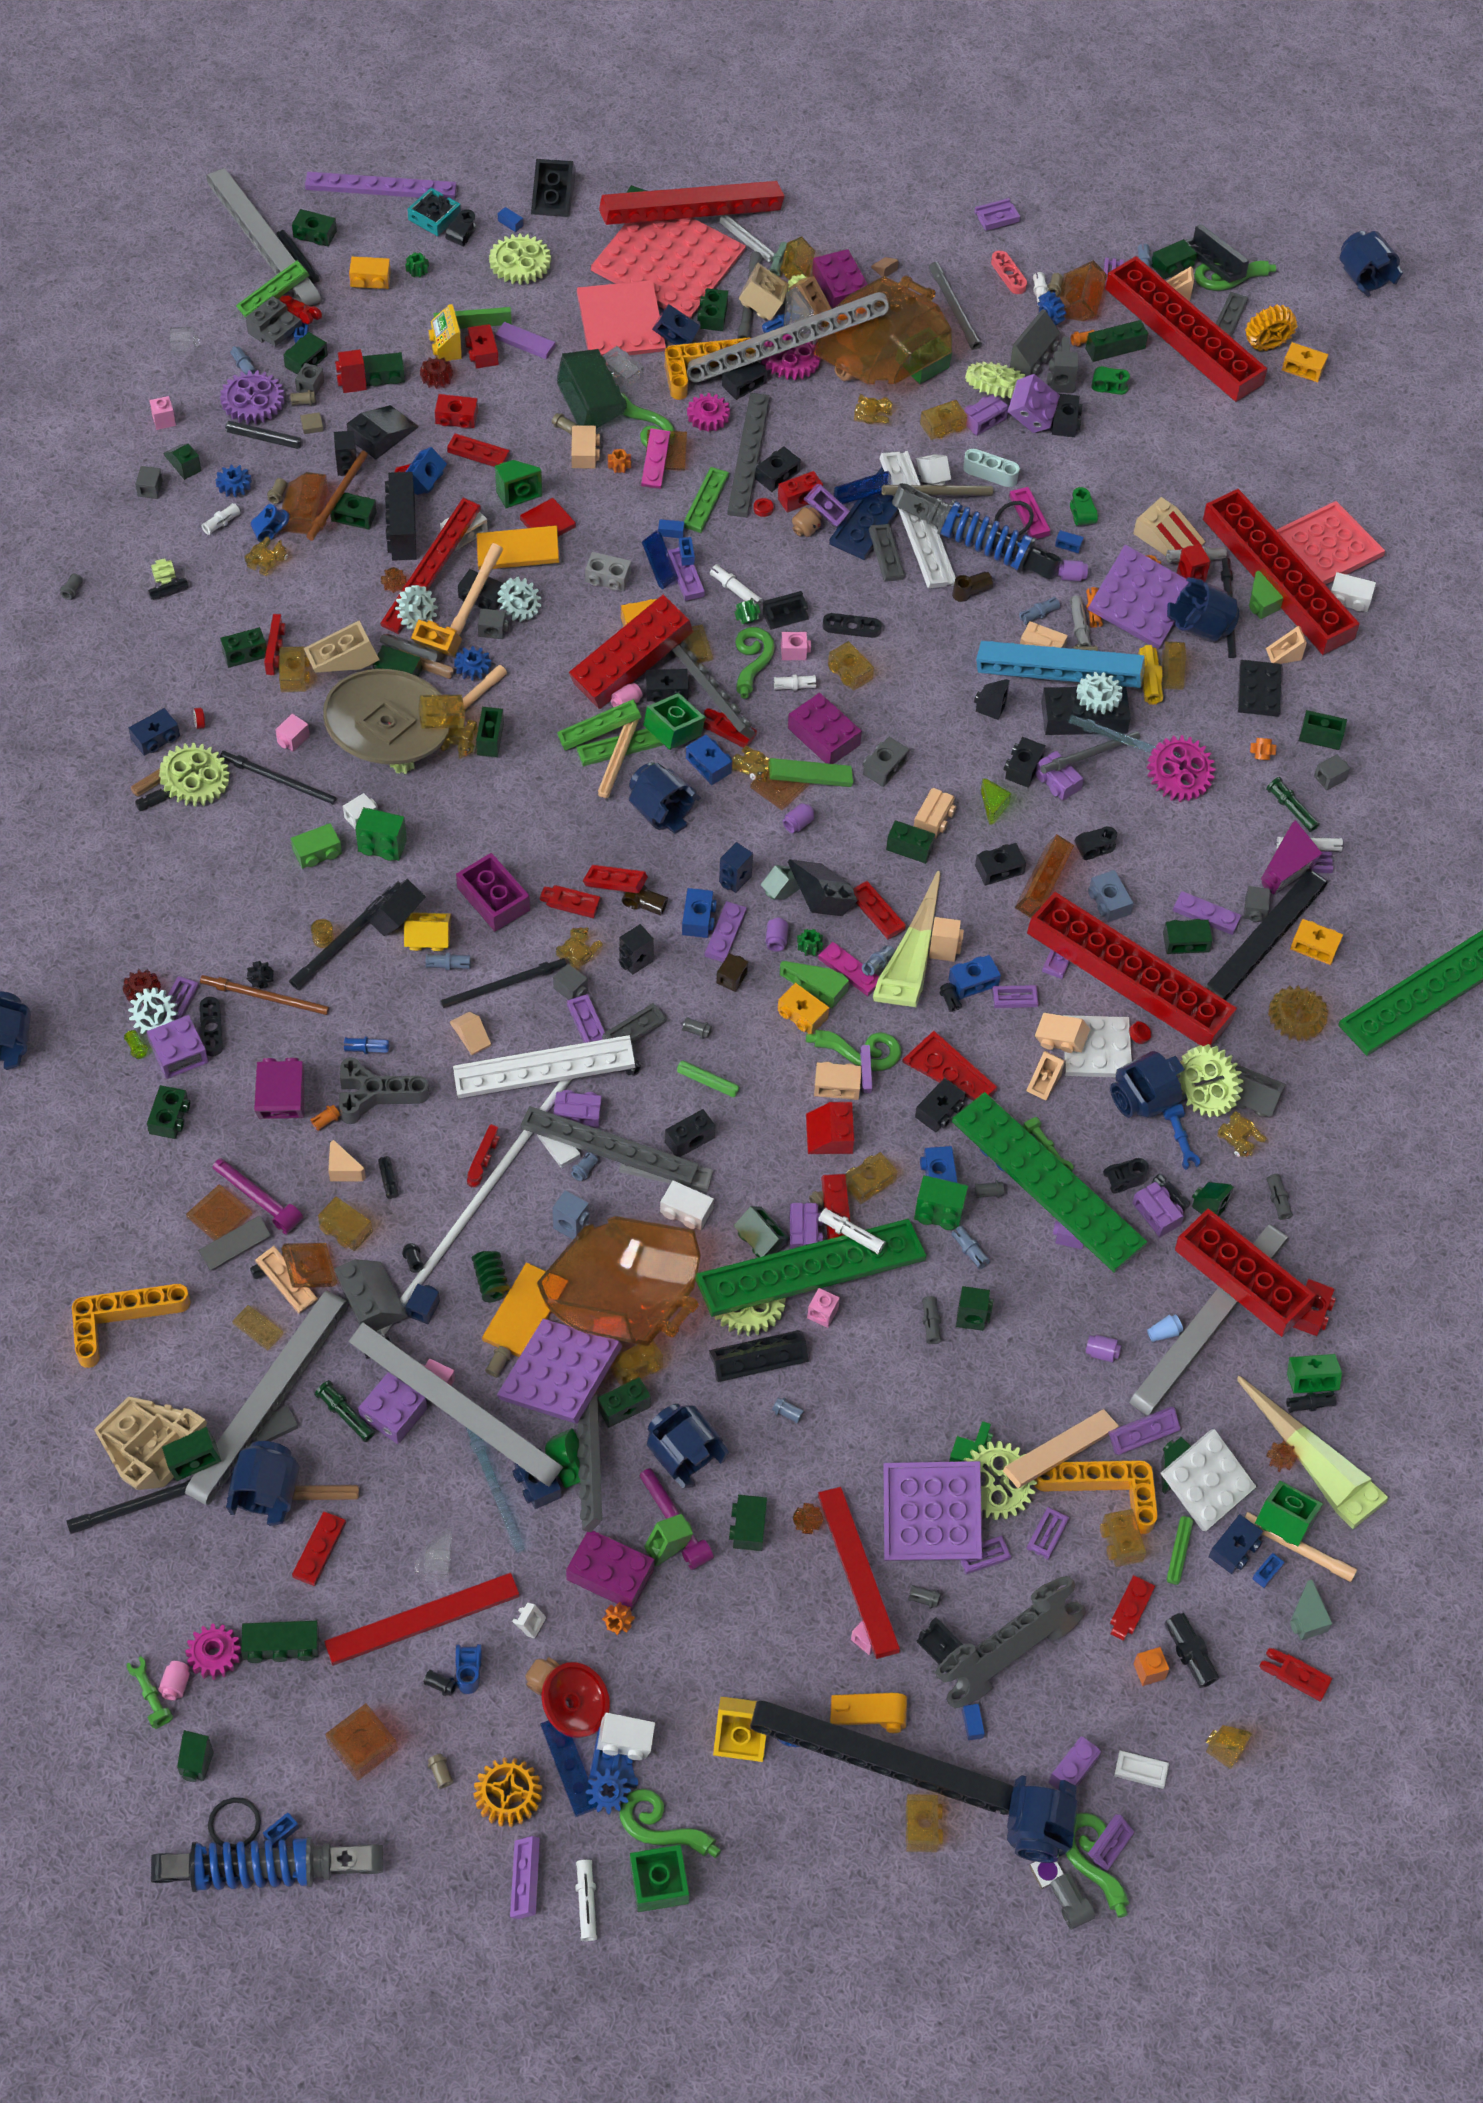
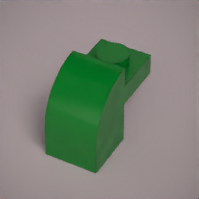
M982 1421L976 1441L957 1436L949 1462H965L964 1458L972 1459L970 1451L974 1450L979 1453V1445H983L987 1449V1442H991L993 1434L989 1433L991 1424Z
M573 1428L554 1435L545 1446V1454L563 1466L558 1476L565 1488L580 1483V1478L578 1477L580 1460L577 1457L579 1439Z

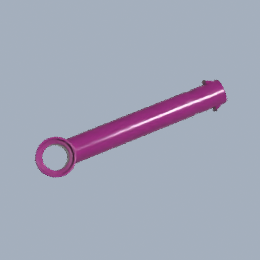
M219 1158L214 1163L213 1169L274 1217L272 1222L277 1229L283 1230L282 1233L287 1235L303 1219V1215L294 1205L288 1204L284 1208L222 1158Z
M648 1468L641 1472L639 1477L665 1518L668 1519L679 1515L678 1509L660 1484L653 1470ZM692 1535L687 1546L684 1547L685 1549L682 1550V1556L685 1562H689L690 1565L688 1566L691 1570L714 1559L708 1543L704 1539L698 1542L694 1535Z

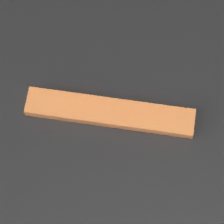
M1103 1409L1008 1464L1003 1469V1472L1019 1489L1109 1435L1108 1432L1118 1428L1119 1425Z

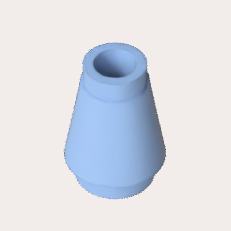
M1169 1314L1147 1329L1152 1342L1179 1336V1333L1184 1331L1176 1314L1173 1316Z

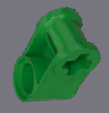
M1100 366L1094 370L1091 387L1096 392L1123 395L1128 392L1127 382L1130 379V374L1124 369Z
M1083 487L1074 489L1070 509L1075 525L1096 524L1098 521L1097 509L1093 504L1089 490Z

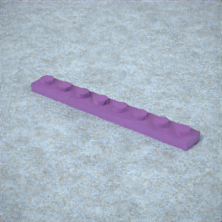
M307 172L305 190L420 198L430 188H433L442 193L444 198L447 199L449 197L455 200L457 188L456 182L320 172Z

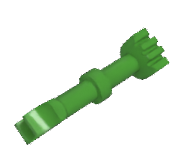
M1034 1117L1024 1122L1022 1127L1030 1134L1033 1133L1036 1139L1072 1172L1074 1169L1072 1163L1060 1157L1054 1148L1055 1144L1052 1140H1048L1040 1129L1042 1122L1039 1118Z
M139 1657L140 1667L135 1669L132 1668L130 1663L126 1665L129 1674L138 1679L143 1690L142 1695L145 1700H148L154 1712L147 1718L152 1728L156 1730L169 1723L173 1719V1715L169 1708L163 1709L157 1697L158 1691L155 1686H152L145 1672L147 1669L146 1662L143 1657Z

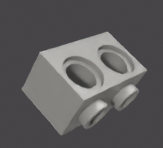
M592 552L585 568V582L593 586L599 585L608 587L611 590L624 591L631 574V561Z

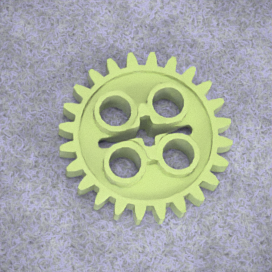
M519 233L518 237L511 234L510 239L505 236L504 242L498 240V245L493 244V249H490L489 255L490 268L493 269V274L498 273V278L504 277V282L509 279L511 284L518 281L519 285L522 284V281H525L527 284H529V280L536 282V277L542 279V273L547 274V269H550V249H547V244L542 245V240L536 241V236L530 239L529 234L525 237H522L521 233Z
M976 362V365L971 364V366H968L965 378L969 385L974 386V389H980L979 392H987V395L994 394L995 397L1000 395L1002 398L1005 396L1012 398L1017 380L1024 378L1025 374H1020L1021 371H1015L1014 368H1007V365L1001 366L1000 363L993 364L990 362L987 364L982 362L981 364Z
M184 743L183 749L176 746L175 752L169 750L168 756L163 757L159 777H161L160 784L164 785V791H170V798L177 796V802H180L182 799L185 800L186 806L189 801H192L194 807H196L197 802H201L205 806L206 800L212 804L214 797L220 799L221 793H225V789L228 786L229 772H227L228 765L224 764V758L218 759L219 752L212 754V747L204 750L203 744L196 748L195 743H192L191 748H188L187 744Z
M1209 1044L1205 1046L1199 1045L1188 1050V1053L1181 1056L1183 1060L1180 1063L1185 1070L1179 1074L1180 1077L1178 1078L1179 1083H1181V1090H1183L1188 1099L1186 1105L1193 1104L1194 1112L1200 1109L1202 1116L1208 1114L1209 1117L1214 1115L1218 1117L1231 1111V1108L1237 1106L1236 1101L1241 1099L1238 1093L1243 1091L1238 1086L1243 1083V1080L1237 1077L1242 1072L1235 1071L1238 1063L1232 1064L1230 1062L1232 1055L1225 1057V1050L1218 1052V1046L1211 1048ZM1223 1075L1225 1077L1214 1082L1210 1081L1202 1085H1194V1083H1198L1203 1080H1210L1218 1076Z
M786 1298L741 1309L740 1312L715 1316V1320L722 1318L721 1326L729 1324L728 1331L731 1332L736 1328L737 1335H740L742 1330H746L747 1336L750 1335L751 1330H754L756 1335H759L760 1328L767 1332L768 1324L775 1327V1319H781V1312H784ZM757 1308H762V1309H764L765 1311H764V1312H757V1311H755V1309H757Z
M997 1441L995 1448L992 1442H987V1449L983 1445H979V1453L971 1450L970 1453L973 1458H964V1461H980L981 1473L986 1477L985 1484L981 1486V1507L984 1510V1518H988L990 1513H992L993 1519L998 1520L999 1513H1001L1003 1519H1007L1008 1512L1012 1516L1017 1515L1015 1508L1024 1511L1025 1508L1022 1502L1031 1503L1027 1495L1035 1494V1491L1030 1489V1485H1035L1037 1482L1032 1480L1019 1489L1017 1487L1012 1488L1009 1484V1478L1003 1472L1005 1466L1025 1455H1018L1020 1448L1016 1447L1011 1451V1443H1007L1003 1448L1002 1442ZM997 1456L1002 1458L1004 1463L1000 1470L995 1469L993 1466V1460ZM984 1463L994 1476L1002 1477L1000 1483L1012 1493V1497L1007 1495L1001 1485L993 1484L995 1478L983 1468ZM994 1491H998L1002 1495V1500L999 1504H994L991 1500V1495Z

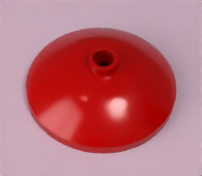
M568 1662L557 1666L547 1675L542 1687V1705L548 1720L559 1732L567 1736L583 1738L594 1734L601 1726V1720L605 1713H609L610 1700L606 1685L602 1678L585 1664Z

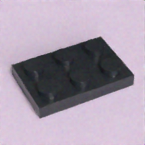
M1240 660L1238 713L1279 717L1282 664Z

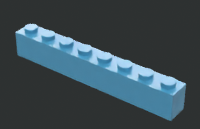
M981 641L976 658L978 673L1080 682L1081 678L1086 679L1087 674L1093 677L1094 672H1097L1098 676H1101L1104 672L1105 677L1112 675V681L1118 680V686L1141 688L1145 672L1144 655L994 641Z

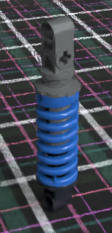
M900 483L892 504L899 509L926 520L929 525H936L938 527L937 534L947 538H952L956 535V542L961 543L965 540V545L968 548L975 544V550L981 552L985 549L984 553L987 557L992 556L995 552L994 559L996 561H1001L1004 558V564L1006 566L1011 565L1018 573L1025 567L1044 578H1054L1061 558L1056 554L1035 546L1037 538L1025 534L1018 541V530H1014L1009 537L1007 536L1009 531L1008 525L1003 526L1001 532H999V521L996 520L991 525L989 524L990 517L985 516L981 520L979 519L980 512L978 511L972 516L969 514L970 507H965L962 511L963 506L955 499L948 504L943 502L941 498L931 497L905 483Z
M312 1837L294 1839L292 1847H286V1841L281 1839L278 1841V1848H272V1841L266 1840L264 1848H258V1842L252 1841L250 1849H245L244 1842L239 1841L236 1845V1853H231L230 1843L224 1842L222 1854H217V1847L214 1842L209 1844V1852L207 1854L206 1847L195 1841L192 1842L191 1850L188 1854L159 1853L151 1855L152 1883L190 1881L192 1892L208 1890L212 1881L217 1890L223 1889L226 1881L231 1889H236L240 1884V1880L245 1889L251 1888L254 1880L259 1888H264L268 1879L272 1887H278L282 1879L287 1887H291L296 1878L301 1886L312 1887L314 1878L323 1877L325 1880H330L332 1874L383 1873V1845L331 1847L329 1842L317 1846L314 1845ZM347 1854L352 1861H349L347 1866L344 1867L339 1860H342L344 1855Z

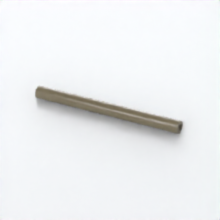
M883 485L882 494L895 495L899 485ZM910 485L928 495L992 496L993 494L992 486Z

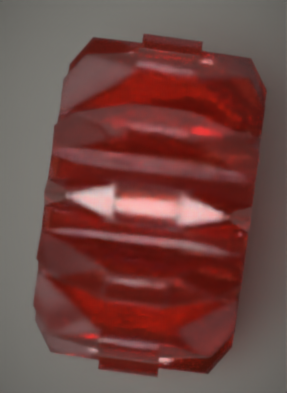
M437 356L435 359L429 357L427 361H423L422 367H420V376L423 384H427L428 388L434 385L436 390L438 386L445 388L446 384H450L453 376L450 361H446L444 357L438 359Z
M138 968L137 973L130 972L129 978H124L123 993L126 995L128 1002L138 1000L136 993L140 992L144 995L143 991L146 988L151 992L152 988L156 987L159 993L161 983L155 973L151 974L148 969L141 972Z

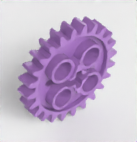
M248 370L247 375L243 372H240V377L233 375L234 380L227 379L228 385L223 384V390L220 391L222 409L226 410V415H231L232 420L238 417L239 423L246 420V424H249L250 420H253L257 424L259 419L264 423L266 417L271 420V414L278 415V410H282V404L285 403L283 386L279 384V380H274L273 375L267 377L266 372L259 375L258 370L255 374Z

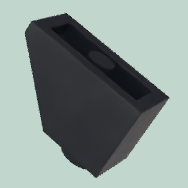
M1004 679L984 685L982 691H978L975 696V712L999 720L1006 706L1010 680Z

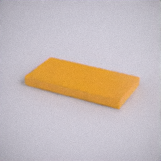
M557 526L477 533L479 570L492 543L503 548L498 561L492 569L559 563Z
M526 1262L483 1334L482 1341L497 1348L503 1346L510 1350L512 1355L520 1357L542 1319H548L565 1290L567 1281Z

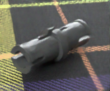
M1272 1174L1266 1178L1272 1194L1270 1196L1271 1202L1275 1204L1278 1219H1289L1293 1214L1287 1200L1289 1198L1288 1192L1284 1190L1281 1175Z
M927 1296L922 1299L924 1310L922 1322L926 1328V1342L928 1344H938L941 1342L939 1328L941 1317L938 1315L937 1298Z

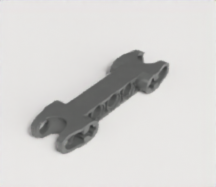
M1063 1576L1042 1585L1031 1595L1032 1606L978 1646L964 1644L951 1652L935 1671L936 1677L943 1683L951 1682L958 1678L956 1685L947 1695L946 1700L948 1704L956 1709L979 1700L991 1690L992 1685L989 1679L1045 1637L1056 1640L1069 1633L1086 1613L1085 1607L1078 1602L1065 1605L1066 1599L1076 1586L1074 1580L1068 1576ZM1066 1585L1065 1587L1057 1590L1060 1586ZM952 1669L950 1672L943 1674L946 1670ZM965 1694L962 1698L956 1699L957 1697Z

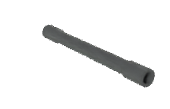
M752 252L750 255L748 279L756 264H761L762 255L759 252ZM743 306L737 339L749 338L753 310L751 307Z
M939 262L931 263L929 270L951 307L972 350L979 349L982 343L971 327Z

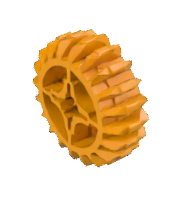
M1276 304L1274 307L1269 306L1265 310L1262 309L1260 313H1256L1255 317H1251V321L1247 323L1245 331L1246 338L1254 349L1267 351L1269 348L1273 350L1277 346L1280 347L1282 343H1286L1287 339H1291V334L1296 332L1295 329L1298 326L1296 316L1292 310L1284 305L1279 306Z
M504 1757L502 1760L503 1764L499 1765L494 1760L493 1769L485 1766L484 1771L486 1774H478L480 1782L474 1783V1789L477 1791L473 1795L474 1799L478 1800L476 1808L482 1809V1817L490 1815V1823L495 1822L498 1818V1825L500 1827L504 1825V1820H508L509 1827H513L514 1819H517L519 1824H523V1815L530 1819L532 1817L530 1810H538V1805L535 1802H541L542 1796L538 1794L542 1792V1785L538 1784L540 1777L538 1775L533 1776L535 1773L533 1767L526 1770L527 1763L525 1761L518 1766L516 1758H513L512 1763L509 1764L507 1758ZM507 1775L503 1781L493 1782L496 1778ZM516 1776L527 1784L529 1791L523 1790V1787L515 1784ZM511 1783L512 1793L510 1792V1795H507L505 1801L504 1791L506 1792ZM487 1793L493 1794V1797L501 1800L500 1808L490 1802ZM525 1800L518 1807L509 1809L512 1803Z

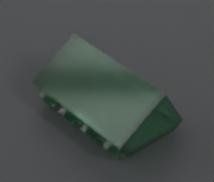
M599 349L562 353L557 374V384L577 425L596 426L597 429L622 415L627 408L626 399L622 397L620 388L615 383L613 374L608 369L606 360L601 355Z

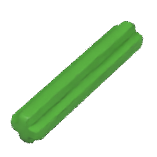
M684 1060L678 1064L677 1072L731 1097H735L739 1092L737 1084Z
M1182 1516L1179 1521L1167 1575V1582L1170 1584L1178 1585L1181 1579L1193 1525V1519L1190 1517Z

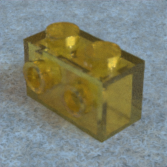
M802 236L788 242L786 245L780 270L789 280L794 275L803 274L806 278L810 276L815 250Z
M336 1196L318 1214L321 1231L326 1235L331 1234L344 1248L349 1247L353 1251L373 1232L369 1219Z
M652 1337L617 1355L611 1365V1372L620 1386L638 1377L642 1379L649 1374L659 1371L663 1367V1354Z
M1133 1509L1105 1514L1102 1524H1100V1532L1102 1537L1107 1539L1109 1545L1106 1547L1109 1560L1114 1561L1115 1567L1143 1562L1146 1550Z

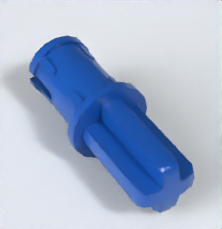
M791 309L782 315H776L774 319L762 325L763 332L767 333L797 321L799 317L796 310Z
M365 1036L364 1039L348 1037L344 1039V1044H353V1046H344L345 1052L354 1051L368 1054V1052L387 1053L389 1051V1041L387 1039H369L368 1036Z

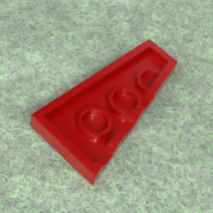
M935 1031L931 1032L902 1059L906 1065L939 1083L946 1078L964 1091L965 1097L973 1101L984 1092L991 1097L997 1091L996 1085Z

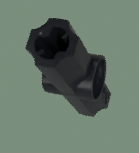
M1178 1613L1166 1620L1164 1624L1176 1644L1177 1655L1182 1657L1180 1659L1183 1665L1188 1666L1199 1688H1205L1219 1679V1675L1208 1657L1207 1646L1202 1637L1195 1634L1186 1615Z

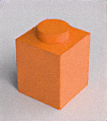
M1161 1647L1138 1653L1133 1663L1142 1686L1165 1680L1169 1672V1667Z

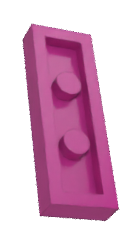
M650 429L641 486L661 489L670 431Z
M1029 487L1010 491L1009 497L1011 501L1025 502L1033 510L1034 518L1033 523L1027 530L1028 535L1037 539L1050 536L1051 530ZM1014 505L1024 527H1026L1030 517L1029 511L1024 506Z
M832 942L819 954L818 959L837 973L845 975L849 983L867 997L875 990L879 976L875 973L872 976L870 974L868 976L865 975L862 971L863 964L836 943Z

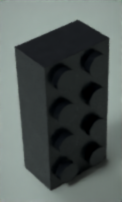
M413 472L388 473V481H385V493H389L385 496V507L389 509L386 510L385 516L386 524H390L386 528V540H390L387 541V551L392 553V561L417 560Z
M1121 686L1122 698L1119 701V706L1113 707L1112 712L1106 709L1105 714H1102L1101 710H1098L1095 714L1092 708L1087 711L1086 704L1081 706L1080 700L1077 699V687H1044L1041 705L1045 735L1128 734L1131 717L1126 686Z

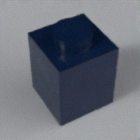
M417 1283L406 1305L407 1316L429 1324L440 1302L439 1291L430 1285L423 1286Z

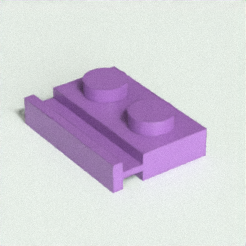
M1009 198L975 207L974 213L978 215V219L985 231L1020 221V215L1014 205L1010 203Z

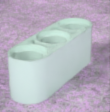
M969 449L965 452L963 469L966 473L1005 487H1013L1017 484L1020 469L1017 463L978 449Z

